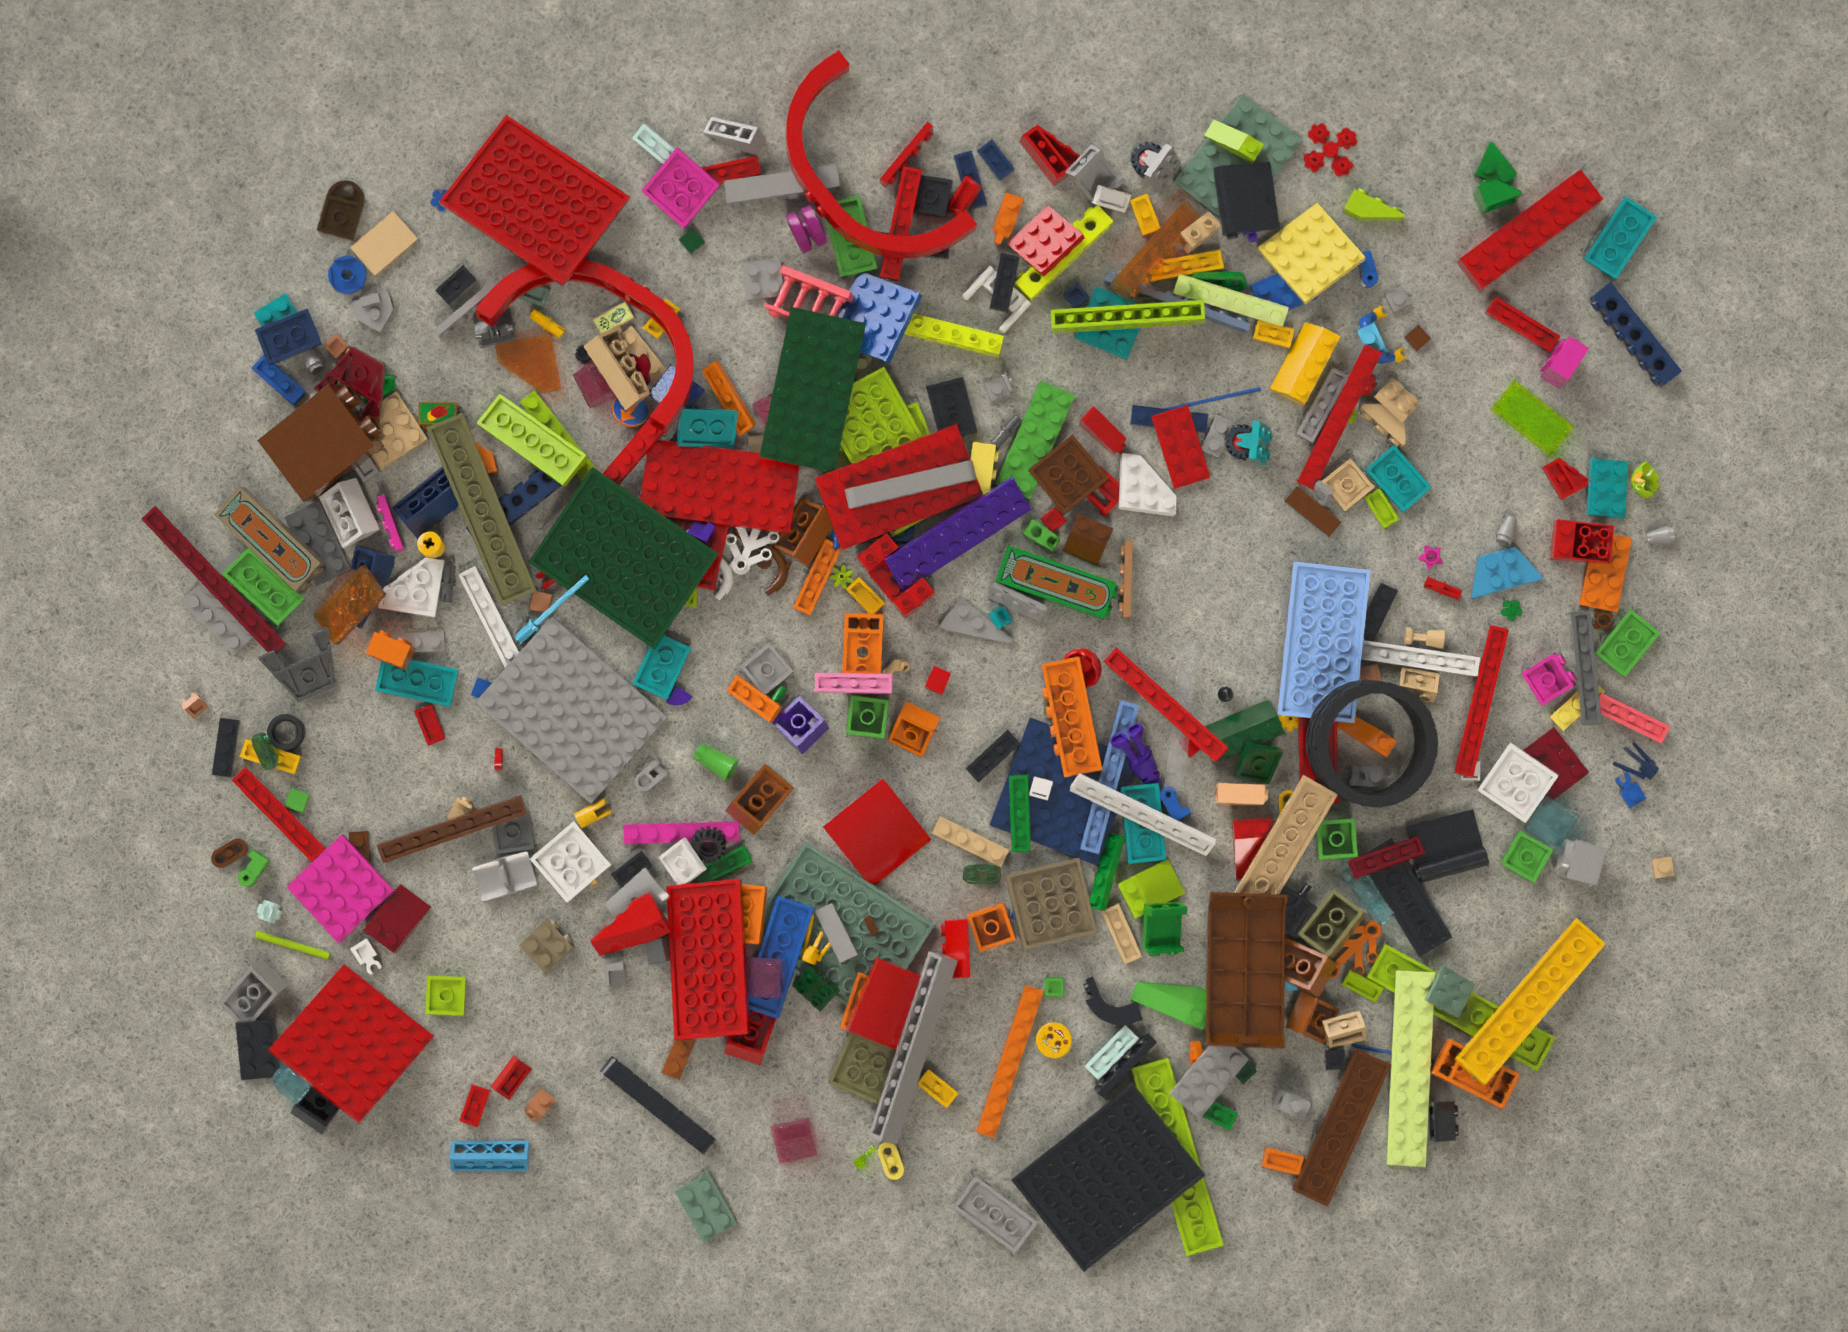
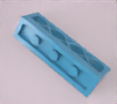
M451 1141V1171H529V1141ZM456 1148L466 1149L463 1153H455ZM477 1148L485 1149L482 1153H476L474 1150ZM496 1148L505 1149L502 1153H496L494 1150ZM524 1148V1153H515L513 1150Z

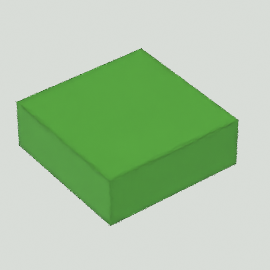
M291 788L285 807L304 813L310 795Z
M1064 977L1044 978L1045 997H1064Z

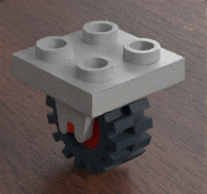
M1145 142V146L1141 143L1139 144L1140 148L1135 147V153L1132 152L1131 154L1132 166L1138 175L1142 178L1146 177L1152 189L1160 192L1167 185L1170 176L1178 170L1180 160L1172 146L1168 144L1161 148L1158 144L1155 145L1154 142H1151L1150 145L1148 142Z

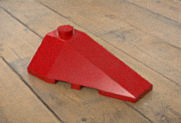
M649 892L633 900L622 914L619 913L616 916V920L610 925L605 926L590 942L599 956L654 941L671 931L666 916Z

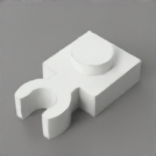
M368 938L351 948L360 965L367 964L366 969L369 974H374L371 970L373 964H376L379 969L382 968L381 963L374 960V957L378 954Z

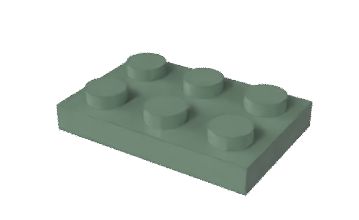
M709 1172L675 1191L703 1243L737 1224Z

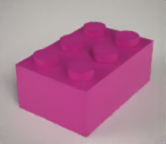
M1571 336L1566 340L1562 339L1550 354L1552 356L1542 366L1540 371L1543 373L1540 377L1560 389L1570 379L1589 348Z

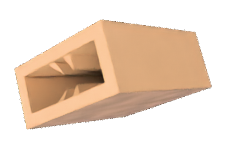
M1218 783L1215 787L1216 805L1262 806L1264 802L1268 801V790L1265 789V785Z

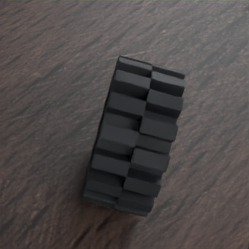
M707 826V830L701 827L700 831L697 830L695 835L693 834L691 846L701 861L704 859V863L708 864V860H711L712 864L715 859L718 862L720 857H724V853H726V836L722 834L720 829L717 832L716 827H713V830L710 829V826ZM704 841H713L716 843V847L706 849L701 844Z

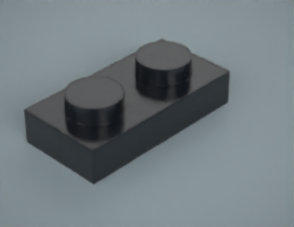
M462 265L435 291L450 305L477 279Z
M640 851L611 873V875L622 888L642 869L646 868L649 870L653 865L645 854Z

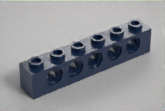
M1611 282L1590 298L1592 308L1597 312L1600 311L1604 316L1602 317L1604 323L1607 326H1612L1617 339L1624 341L1629 354L1636 356L1639 360V366L1643 371H1648L1654 385H1659L1662 388L1682 372ZM1607 302H1611L1614 305L1615 309L1613 311L1607 309ZM1619 317L1625 318L1627 322L1625 326L1619 324ZM1630 332L1637 333L1638 340H1632ZM1642 347L1649 348L1650 355H1644ZM1654 362H1660L1662 370L1655 369Z
M538 470L532 472L526 482L518 483L514 486L513 492L509 495L506 493L498 499L502 509L508 510L506 519L509 526L562 487V485L554 479L549 483L544 482L543 478L546 474L541 470L539 472ZM530 486H538L536 494H529L528 489ZM516 497L523 498V503L520 506H514L513 504Z

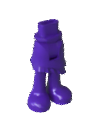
M1134 723L1127 729L1128 736L1138 750L1137 753L1134 752L1128 737L1124 733H1118L1110 739V743L1114 748L1124 751L1130 761L1129 766L1131 770L1135 772L1143 784H1160L1162 782L1152 750H1150V746L1145 745L1143 742L1144 728L1141 723Z

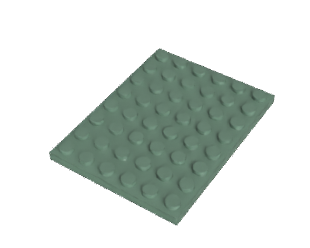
M805 842L766 901L762 942L777 896H781L815 908L808 947L809 945H814L816 938L822 931L823 935L817 947L820 953L829 940L815 911L832 903L857 956L840 964L832 946H830L821 961H817L815 965L822 971L819 975L820 977L824 973L826 974L822 978L824 981L828 977L830 978L826 982L827 984L832 980L838 985L837 988L840 991L833 998L847 1006L858 972L869 976L876 957L907 969L935 925ZM871 915L879 932L871 936L863 919ZM751 944L752 946L760 950L761 945ZM801 952L794 971L799 976L811 965V963L801 959L803 956Z

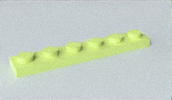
M1179 274L1173 292L1190 299L1204 300V303L1283 327L1289 307L1182 274Z

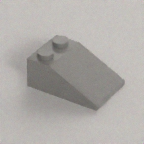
M260 959L248 968L219 1004L237 1021L257 1020L282 995L289 985L263 959Z

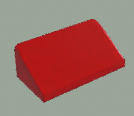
M513 1055L491 1087L494 1091L510 1100L532 1068Z

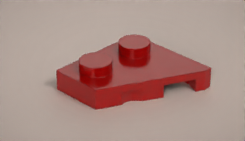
M1560 457L1542 467L1543 472L1561 501L1588 486V479L1578 473L1579 470L1569 466Z

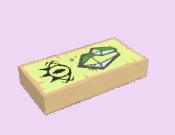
M623 302L592 319L601 334L617 326L621 327L635 318L627 303Z

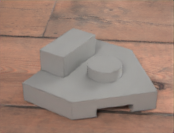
M388 291L361 297L360 300L352 302L357 321L379 333H382L384 326L394 312Z

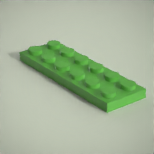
M1040 380L995 486L1013 477L1025 499L1030 500L1037 482L1028 470L1051 452L1075 395Z

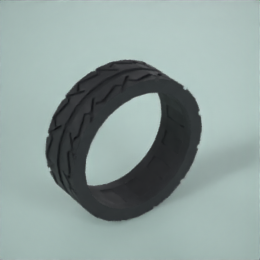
M1363 679L1341 685L1321 700L1313 711L1308 724L1305 745L1308 762L1314 776L1321 785L1338 794V798L1357 805L1380 808L1395 805L1410 798L1426 782L1436 762L1438 736L1430 711L1415 694L1393 683ZM1369 694H1385L1400 704L1410 718L1415 739L1413 755L1404 773L1394 783L1373 792H1357L1342 782L1333 769L1328 750L1329 734L1333 722L1349 703Z

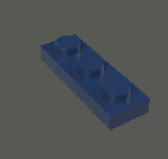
M972 150L953 155L960 182L962 183L965 176H970L982 187ZM981 188L968 209L969 211L987 206L983 188Z

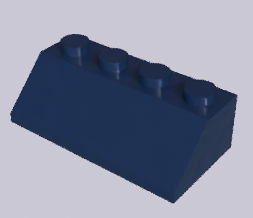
M442 466L392 508L418 539L423 533L428 532L434 525L441 522L450 512L456 510L459 505Z

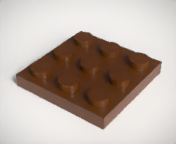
M1073 434L1028 470L1063 515L1109 480Z

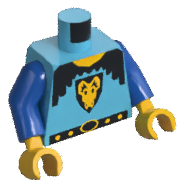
M1380 306L1359 319L1360 328L1357 332L1363 345L1366 344L1382 352L1377 363L1384 364L1393 361L1399 363L1407 358V356H1403L1401 353L1404 351V348H1400L1394 353L1390 352L1376 321L1388 315V313L1384 314L1382 312V308L1385 306Z

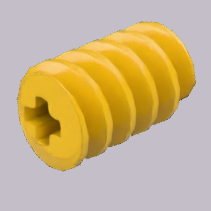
M426 532L418 539V549L425 557L437 559L443 555L445 544L436 533Z

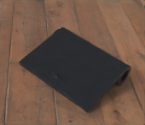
M1270 162L1223 165L1213 168L1222 235L1230 240L1238 238V235L1243 232L1280 229Z
M1473 809L1406 827L1409 839L1418 836L1425 851L1423 856L1414 858L1417 868L1414 869V874L1421 883L1489 865L1488 855L1482 845Z

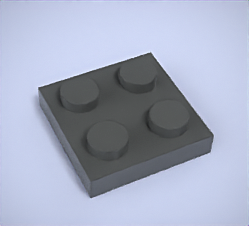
M530 811L526 815L492 826L495 854L535 849Z

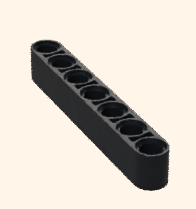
M613 1056L610 1057L600 1070L605 1077L702 1154H705L716 1140L696 1122L694 1123L690 1117L681 1110L679 1111L675 1105L666 1098L664 1099L660 1093L651 1086L649 1087L645 1081L636 1074H633L630 1069L621 1062H618Z

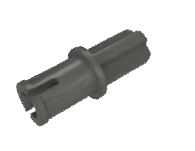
M1014 414L1004 426L1000 427L1001 430L990 440V443L996 445L997 449H1000L1003 443L1009 437H1012V433L1022 423V419Z
M446 564L444 566L440 602L452 603L453 587L456 586L454 584L456 569L454 565Z

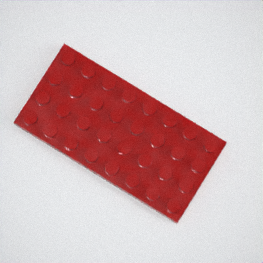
M957 424L814 478L841 550L983 496L979 482L976 479L849 509L844 491L846 489L970 461Z
M658 440L647 452L640 499L665 517L671 519L698 521L701 523L709 522L716 525L790 534L800 466L760 458V453L710 446H678L677 442Z
M732 879L666 886L667 893L669 894L667 898L668 924L671 931L669 933L674 1040L749 1035L750 1023L742 880Z

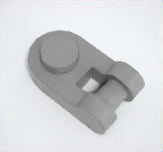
M658 759L654 760L635 777L634 782L638 790L647 792L670 774L661 767V762ZM653 770L658 774L655 778L650 774Z
M1350 766L1352 776L1351 780H1349V786L1378 787L1384 781V773L1379 768ZM1359 773H1365L1364 781L1359 780Z

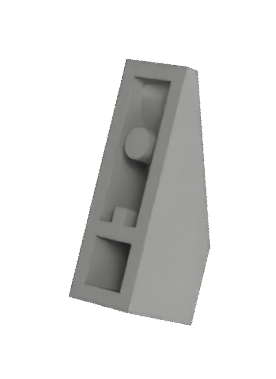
M715 117L710 118L703 132L705 135L733 148L754 155H759L766 142V138L757 127Z

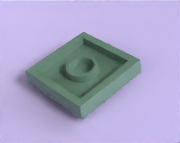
M1441 966L1425 1001L1449 1015L1459 1018L1475 983L1451 969Z

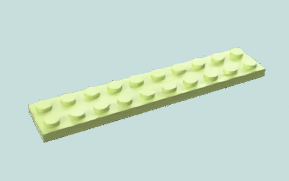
M1395 971L1387 1165L1426 1167L1434 1005L1425 1001V998L1434 982L1435 972Z

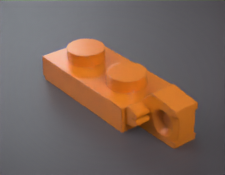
M1006 192L992 233L996 234L995 245L1001 246L1004 237L1009 238L1024 198Z

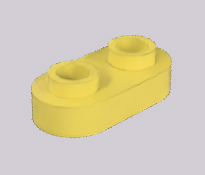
M883 1142L878 1148V1155L885 1174L890 1179H899L904 1173V1166L895 1144ZM889 1147L891 1149L890 1155L884 1153L885 1148ZM892 1166H897V1173L891 1172Z

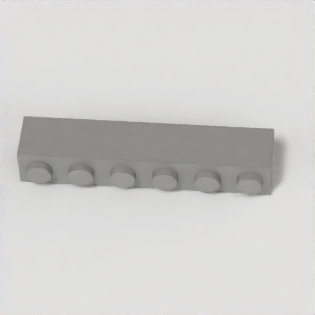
M837 164L812 168L831 194H836L837 190H840ZM792 171L724 181L728 207L732 206V209L742 208L745 204L759 206L764 201L778 203L784 198L797 200L799 196H804L805 193Z

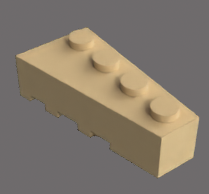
M617 326L597 335L584 348L618 398L620 404L627 410L639 404L650 395V392L641 372L636 370L635 358L630 357L627 350L629 345L626 340L622 339L620 335L622 330L620 326Z

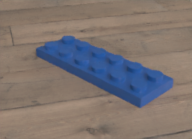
M777 896L748 986V1005L750 1010L777 1019L780 1018L815 909L814 907Z

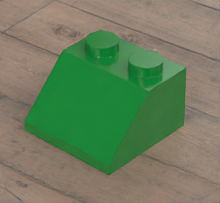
M1490 179L1480 182L1473 193L1481 215L1515 203L1522 195L1521 190L1498 180L1490 181Z

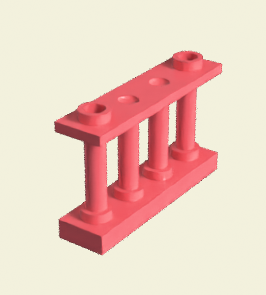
M783 265L780 273L784 277L785 282L774 306L766 303L764 307L769 311V315L775 318L781 316L788 319L790 312L782 310L781 307L791 285L795 282L800 283L802 287L793 306L795 308L801 309L808 291H811L813 288L818 290L819 295L811 311L819 313L825 298L831 295L835 297L836 301L830 315L837 317L842 304H845V302L852 304L855 296L851 291Z

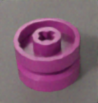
M810 205L801 209L802 222L795 212L786 216L788 225L802 254L812 250L809 238H812L817 247L827 244L823 227Z

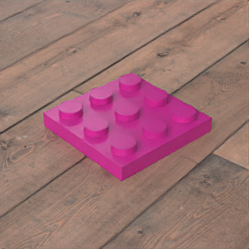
M677 147L642 189V192L682 228H686L721 184Z

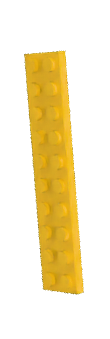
M1576 918L1454 1060L1484 1086L1606 943Z

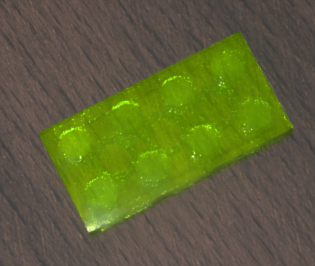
M1516 380L1510 384L1490 409L1549 457L1553 455L1574 428L1572 424Z

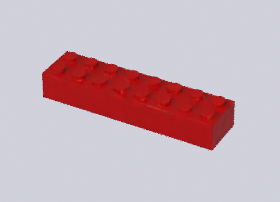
M1580 169L1459 258L1457 264L1480 293L1603 201V197Z

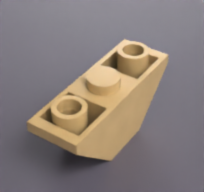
M1363 404L1359 409L1361 412L1360 416L1367 422L1371 421L1375 424L1374 428L1382 435L1385 433L1389 437L1388 441L1395 445L1396 448L1398 446L1402 448L1405 445V420L1402 423L1382 404Z

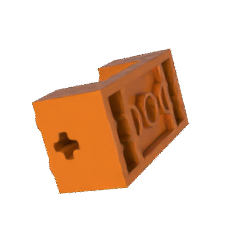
M845 613L842 673L881 674L884 615ZM860 647H865L868 650V655L864 658L857 655V650Z
M1446 1039L1430 1070V1074L1445 1082L1454 1084L1498 1109H1504L1520 1074L1502 1065L1483 1086L1454 1060L1465 1046L1452 1039Z

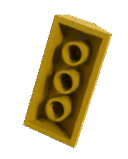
M1305 322L1270 390L1304 406L1341 336L1323 327Z

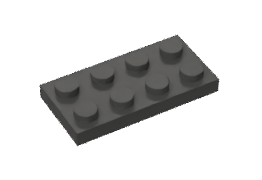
M320 501L284 517L290 530L326 563L323 567L324 571L318 577L313 578L316 586L351 571Z

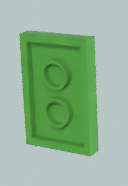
M1630 609L1597 649L1595 656L1625 678L1660 635V632Z

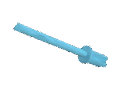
M587 575L579 580L536 620L529 619V623L515 635V639L523 644L531 635L541 629L539 624L589 580Z

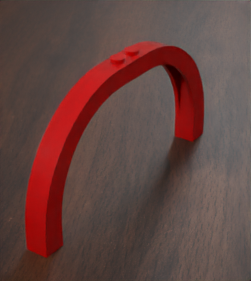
M839 50L814 67L803 79L793 96L788 111L785 132L787 157L797 182L805 192L806 199L810 203L813 202L817 207L816 211L820 217H825L830 225L845 239L866 251L891 258H919L933 255L951 248L975 232L977 223L965 210L948 223L927 233L913 236L883 234L871 230L854 220L820 181L807 160L802 140V127L807 111L815 98L831 83L849 72V62Z
M583 260L568 281L596 285L628 302L658 323L672 344L676 358L673 382L663 400L650 415V425L667 434L683 412L692 389L693 351L688 333L672 308L652 293L648 287L639 285L630 276H624L608 266ZM531 265L524 266L503 278L489 291L476 307V318L493 327L505 310L520 296L536 287L555 281Z

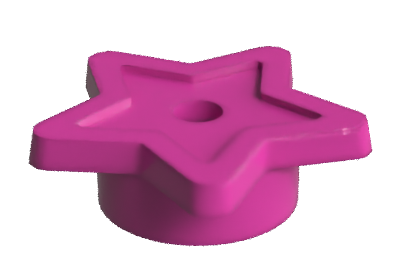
M1425 545L1424 554L1418 557V559L1426 562L1427 568L1430 570L1434 564L1443 563L1439 557L1441 548L1431 549Z

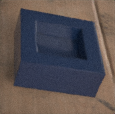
M1078 282L1063 294V297L1073 308H1078L1090 298Z

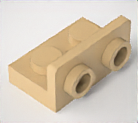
M1209 211L1181 232V236L1187 242L1183 248L1187 254L1205 242L1220 228L1221 224Z
M1402 666L1399 686L1411 691L1422 702L1433 703L1438 692L1440 674Z

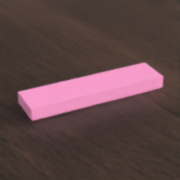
M815 673V693L892 694L893 674Z

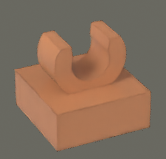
M191 692L192 697L187 701L183 699L181 706L194 719L208 708V705L198 694Z

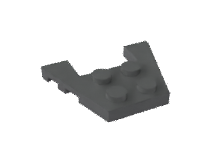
M328 627L311 633L319 650L318 653L288 666L281 667L274 650L258 656L261 663L298 703L334 687Z

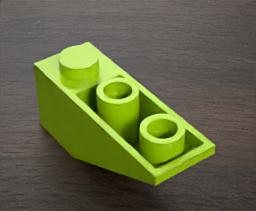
M1354 189L1343 210V213L1358 221H1402L1405 217L1401 209L1385 205L1386 202L1380 198L1374 199L1368 196L1369 193L1362 189Z

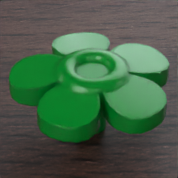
M1505 600L1503 602V607L1505 608L1501 610V615L1503 617L1507 616L1509 621H1515L1516 616L1522 615V609L1517 608L1520 602L1518 600H1513L1512 602Z

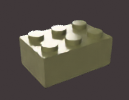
M1333 889L1298 933V936L1317 952L1328 956L1332 960L1366 915L1364 911Z

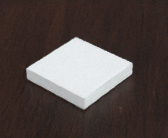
M686 837L659 856V859L677 885L688 884L706 870V867Z

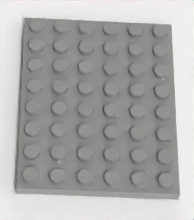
M553 617L545 623L475 702L476 705L590 804L594 802L667 719V716Z

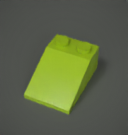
M1169 859L1117 884L1134 919L1144 914L1145 904L1167 903L1185 894Z

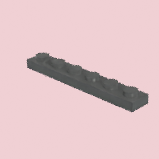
M1571 612L1582 726L1601 724L1602 721L1591 612Z

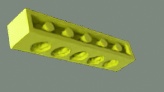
M1098 205L1095 208L1091 206L1084 213L1085 217L1081 221L1076 220L1072 224L1084 235L1085 239L1043 277L1029 265L1030 269L1026 273L1022 271L1015 278L1017 280L1015 287L1030 302L1113 225V220ZM1091 222L1095 225V229L1087 230L1085 224ZM1038 274L1041 279L1038 282H1033L1030 276Z
M918 314L913 315L904 333L905 335L997 358L1000 356L1004 340L1002 335Z

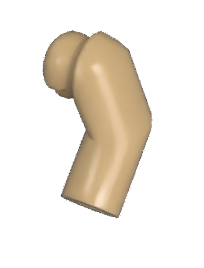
M893 659L881 673L907 672L910 669V664L905 659Z

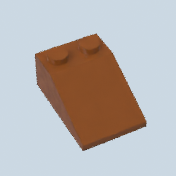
M764 764L725 811L755 835L794 788L769 766Z
M1285 938V982L1319 998L1337 964L1328 956Z

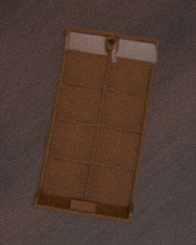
M1210 892L1207 907L1205 1018L1207 1046L1285 1049L1284 984L1287 895ZM1248 899L1251 900L1250 905L1246 903Z

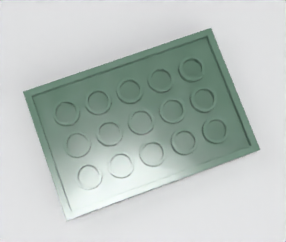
M1244 94L1221 122L1248 134L1264 144L1254 163L1270 162L1273 178L1303 142L1300 137ZM1207 139L1173 183L1220 219L1213 168L1223 165L1247 164L1248 162Z

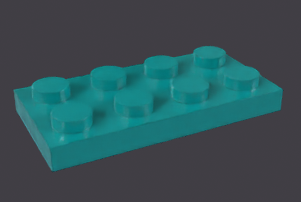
M1625 196L1583 260L1611 279L1616 280L1657 216Z
M411 660L406 671L382 661L375 691L451 707L459 670Z
M1159 783L1120 787L1121 794L1162 813ZM1122 816L1127 864L1166 860L1164 836Z

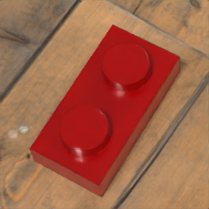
M472 1084L459 1121L478 1127L491 1090Z

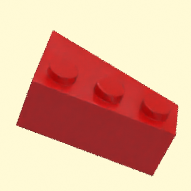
M1038 124L1024 133L1019 142L1053 186L1068 177L1066 171L1081 156L1073 151L1069 145L1066 146L1057 140V137Z

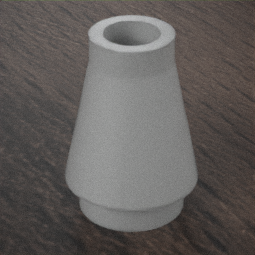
M313 349L302 353L306 369L312 375L320 373L325 368L323 365L324 361Z
M1506 516L1504 523L1496 534L1497 543L1510 546L1514 542L1516 518Z
M1665 526L1651 532H1646L1648 544H1671V542H1675L1673 527Z

